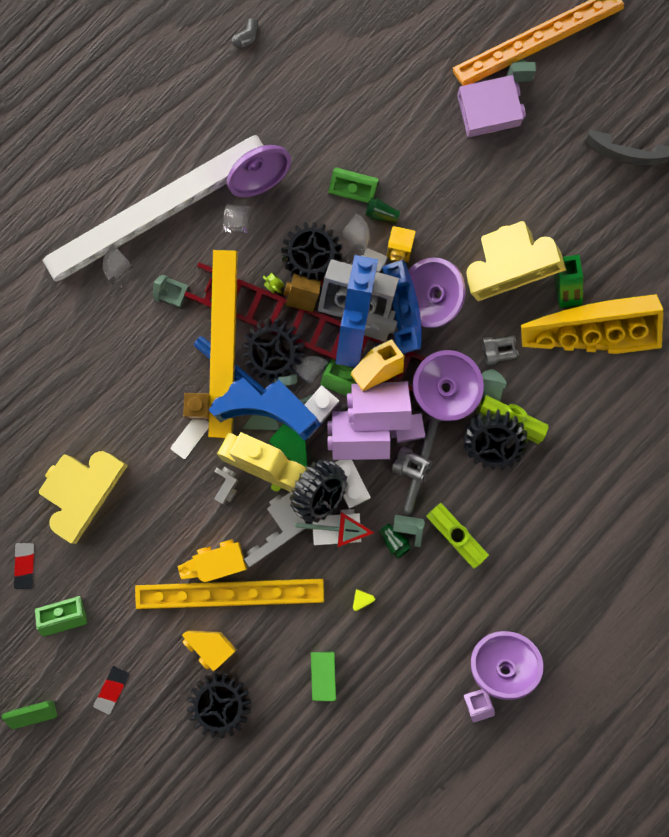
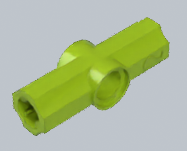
M487 395L482 398L476 412L477 415L481 412L486 416L488 410L492 414H496V411L499 409L502 415L509 411L510 418L517 416L518 422H523L524 430L528 433L527 439L538 444L544 440L548 431V424L527 415L526 411L518 405L509 404L508 406Z
M439 503L426 515L429 521L446 538L448 543L459 552L473 569L489 556L442 503ZM454 529H460L463 533V539L460 542H454L451 538V533Z

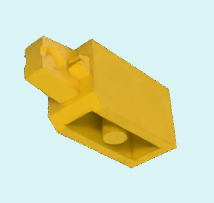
M233 539L219 543L221 548L211 550V546L197 550L198 555L192 556L193 559L178 566L181 580L198 577L201 581L208 582L247 570L240 542L234 543Z

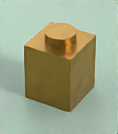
M294 274L292 281L287 282L285 286L286 305L313 312L319 295L321 281L315 279L308 280L307 277H300Z
M184 393L183 416L186 419L209 420V394Z

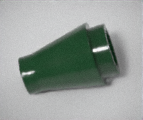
M370 198L365 211V216L369 217V220L391 222L394 224L397 223L400 215L399 210L394 209L378 198L376 200Z
M390 523L379 530L391 556L399 559L411 550L410 541L401 533L393 531Z

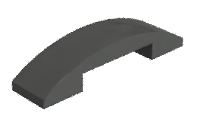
M589 130L584 140L593 150L617 162L640 166L669 162V146L657 144L652 152L611 143L612 134Z

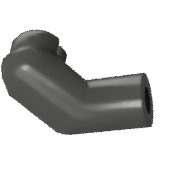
M248 19L246 30L233 35V46L243 48L254 43L259 23L256 19Z

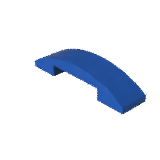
M400 260L385 265L382 269L383 274L399 278L393 299L398 330L394 332L396 346L402 354H406L421 348V319L418 300L405 261Z

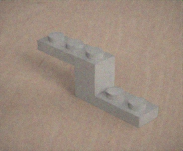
M292 492L284 497L280 494L269 502L271 506L267 509L283 532L281 534L278 531L274 532L266 538L268 543L260 548L257 544L246 552L248 557L244 560L249 567L306 529L294 527L295 523H307L298 517L290 506L292 501L289 498L293 494Z

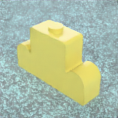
M521 221L511 226H503L495 232L482 236L481 241L487 262L477 261L472 263L468 267L466 274L471 294L477 301H481L565 271L566 268L561 251L554 240L550 237H541L534 243L531 231L525 222Z
M241 432L239 436L228 433L217 453L222 461L289 492H292L291 489L296 485L294 481H297L300 478V473L303 474L306 469L303 465L288 460L280 449Z
M98 451L91 456L89 460L90 468L69 455H63L56 466H51L45 476L47 479L39 490L40 495L62 509L51 516L50 527L54 533L71 544L78 542L128 466L104 451Z

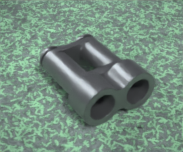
M515 336L496 339L492 337L482 338V348L487 366L497 364L498 361L519 358L518 350L515 349ZM498 347H511V350L508 351H498Z
M403 446L398 453L397 460L393 464L392 472L401 476L404 474L424 482L426 478L425 473L427 469H430L432 461L413 453V450ZM414 463L421 466V471L410 467L411 464Z

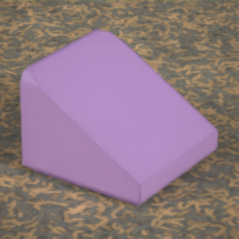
M481 689L464 695L472 722L495 716L494 707L488 693Z

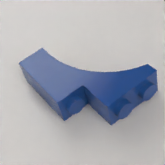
M354 256L335 364L355 368L360 363L378 259Z
M242 377L240 380L233 382L229 390L222 397L216 398L208 409L220 423L243 415L269 417L291 428L304 441L321 425L318 418L280 380L270 384L261 396Z

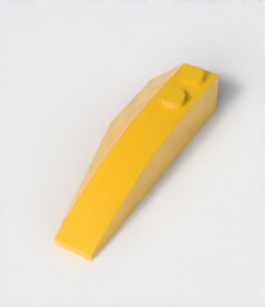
M657 294L609 300L563 310L522 324V347L545 349L563 347L564 350L571 351L574 348L586 349L587 352L605 350L610 354L662 348L663 308Z

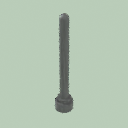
M428 416L430 421L419 455L426 459L429 458L438 423L442 421ZM416 465V470L421 471L422 467ZM412 479L403 511L406 515L412 514L421 482Z

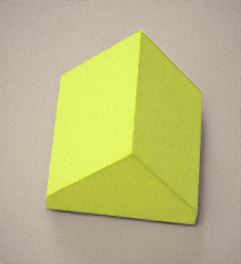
M356 589L353 602L354 611H358L374 602V596Z

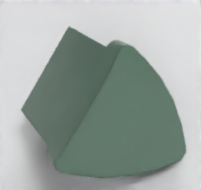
M522 59L512 63L506 76L513 75L515 82H530L533 80V75L536 71L535 62H526Z
M160 275L153 284L154 301H163L181 308L185 299V291L188 292L189 286L170 279L169 276Z
M489 369L482 373L484 383L482 398L487 395L497 401H501L503 388H506L507 384L506 380L496 370Z
M395 515L393 531L415 534L414 546L421 547L425 522L421 518Z

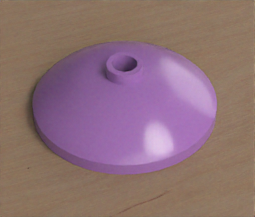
M264 145L246 152L234 163L227 177L229 190L238 197H251L271 189L289 171L291 156L284 147L277 145Z
M426 258L414 264L409 269V273L418 300L421 326L435 328L449 323L458 315L465 300V282L461 272L454 264L441 258ZM441 290L442 295L438 298L437 293Z
M444 350L431 354L421 362L413 378V392L420 408L429 416L442 421H455L466 417L475 410L483 395V377L478 366L468 356L457 351ZM443 384H447L449 386L448 392H444L442 390Z
M500 631L485 636L475 646L471 656V672L479 687L489 695L503 700H515L529 695L536 689L543 674V660L537 647L528 638L515 632ZM507 670L509 674L505 675L501 671Z

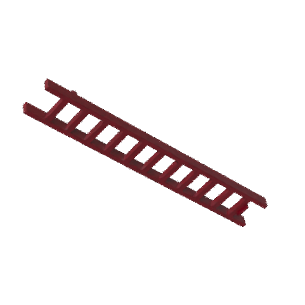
M198 262V269L213 274L212 267ZM210 278L204 291L206 296L204 299L187 291L184 294L185 298L212 309V302H210L212 299V279ZM237 278V296L241 287L255 292L256 296L247 316L236 313V319L257 328L258 321L253 320L262 296L277 302L270 318L272 323H274L283 305H286L287 299ZM291 307L299 311L292 327H296V330L293 332L294 335H296L304 314L320 320L310 343L300 339L297 342H304V348L336 361L339 334L331 352L317 347L316 344L325 323L340 328L341 321L314 310L309 312ZM269 331V332H268V333L273 334V335H275V336L277 335V332H273V331ZM364 335L361 356L368 340L379 345L385 342ZM414 352L403 354L405 355L403 372L398 374L396 379L390 378L384 382H401L410 359L412 358L421 363L426 357ZM408 385L409 393L414 394L413 387Z

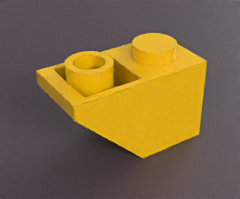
M392 227L386 255L392 263L400 260L409 262L415 235L414 230Z
M391 339L371 349L353 369L351 376L362 392L402 373L404 355Z
M186 631L182 635L185 638L183 641L184 645L191 652L195 650L199 654L200 658L198 660L207 670L210 668L213 671L216 670L237 650L222 632Z

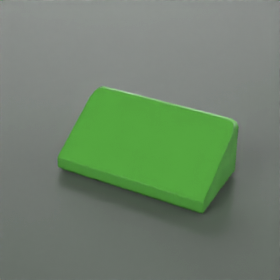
M335 168L328 193L369 203L370 198L374 199L379 179Z
M331 359L323 374L320 385L347 396V394L351 393V384H357L351 376L354 368L335 364L336 361Z
M81 596L35 609L37 630L42 636L87 624Z
M311 652L312 701H336L335 652Z
M49 700L8 711L2 715V720L11 729H16L54 719L57 717L54 701Z

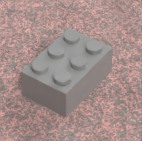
M331 259L324 277L318 311L343 318L352 265ZM376 272L369 307L370 313L385 318L389 317L399 278Z

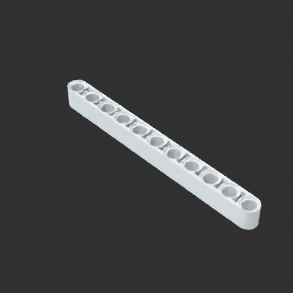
M257 135L247 138L50 253L43 259L44 265L54 281H60L227 184V177L234 163L246 152L264 145Z

